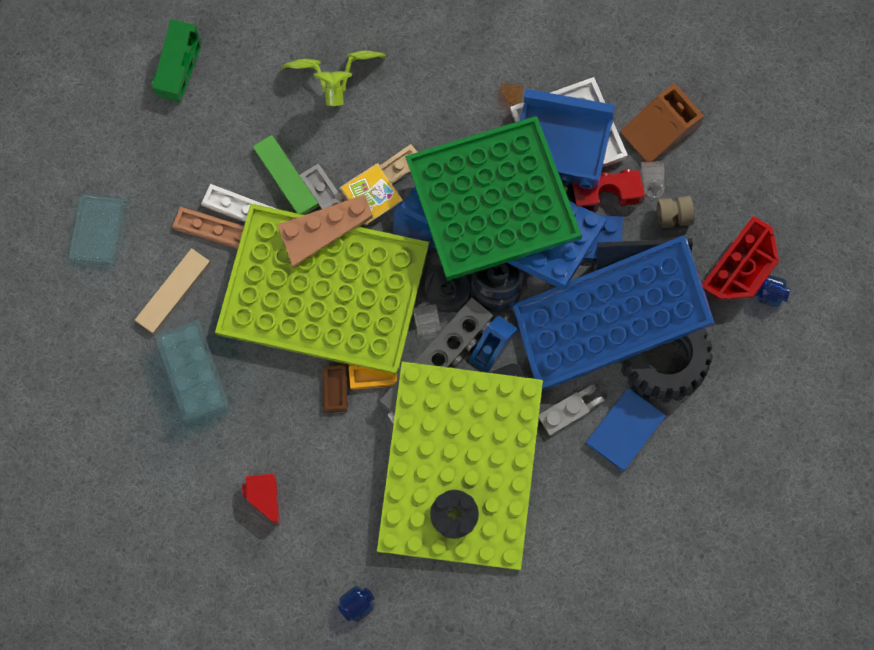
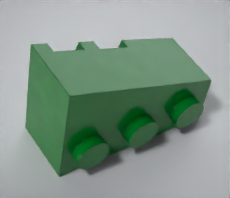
M170 19L157 72L151 82V87L157 97L179 103L182 102L202 47L196 25Z

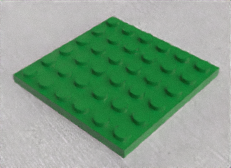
M537 116L405 156L447 281L582 239V234Z

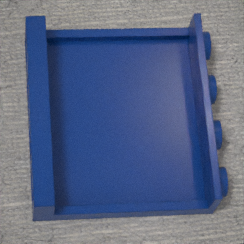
M525 89L520 121L535 116L538 117L562 184L576 183L584 189L598 188L614 120L615 105Z

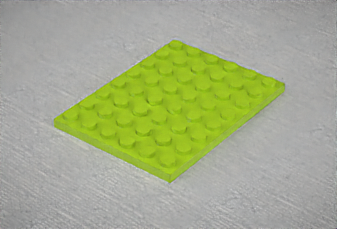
M250 203L215 334L398 375L429 242L358 227L349 234L346 233L338 238L330 246L327 245L319 250L313 257H308L293 269L278 224L304 215Z
M402 362L377 552L521 570L543 380ZM449 490H460L472 496L479 511L478 522L472 532L459 539H449L442 536L436 531L430 520L432 504L440 494ZM453 507L452 511L448 512L447 515L452 517V521H457V517H461V512H458L457 508Z

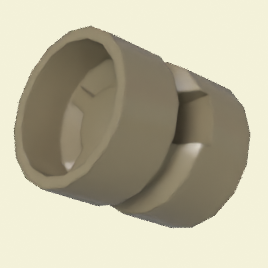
M691 196L677 197L675 201L671 198L657 200V216L661 229L672 228L676 223L679 226L694 224V207Z

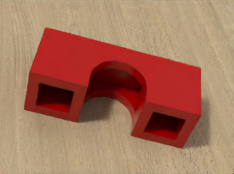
M626 169L618 174L602 173L598 188L584 189L579 184L572 183L573 203L577 207L581 206L589 211H596L600 203L598 196L607 191L617 195L620 207L643 203L645 194L640 171Z

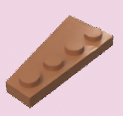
M365 195L278 224L293 269L308 257L311 258L316 255L319 250L327 245L330 246L344 234H349L372 219L373 215Z

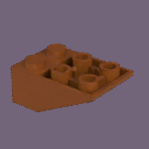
M674 83L653 99L620 133L644 161L650 165L698 129L702 124L704 115Z

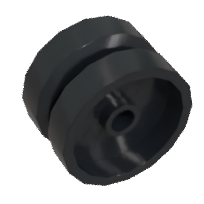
M503 263L472 273L470 285L471 297L486 310L495 312L510 309L519 300L524 271L509 263Z

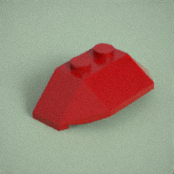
M752 216L702 283L704 291L719 300L753 298L779 263L773 227Z

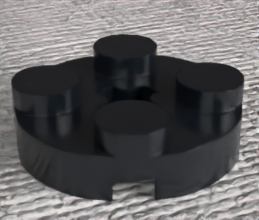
M441 267V269L430 273L426 279L425 295L427 302L440 312H457L466 305L470 298L471 286L466 275L447 281ZM450 284L451 289L454 290L453 293L444 294L441 288Z
M449 490L440 494L430 510L432 525L437 532L449 539H459L472 532L479 518L478 507L473 497L460 490ZM453 507L457 508L458 512H461V517H457V521H452V517L447 515L448 512L452 511Z

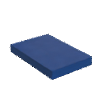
M628 388L587 440L586 445L624 472L665 419L666 415Z

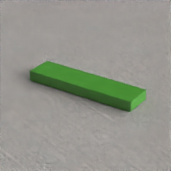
M272 135L253 146L254 151L297 214L306 215L319 207L318 202Z

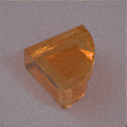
M501 83L502 96L511 106L522 102L523 86Z

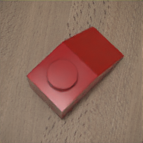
M275 474L246 476V483L242 484L243 498H247L249 504L274 525H280L277 479Z

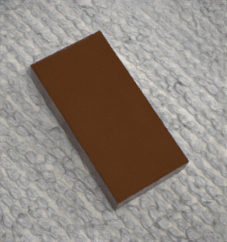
M323 365L324 413L348 412L346 365Z

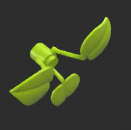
M366 50L347 54L349 58L345 72H321L319 67L321 61L314 59H298L285 63L281 66V71L285 68L300 69L310 67L315 69L317 73L314 74V77L320 79L322 92H325L326 105L339 106L344 104L343 91H346L347 79L352 76V73L349 72L351 63L358 59H369L378 56L386 59V55Z

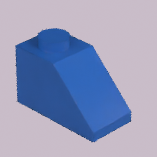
M498 316L487 326L468 361L485 373H488L509 345L517 328Z

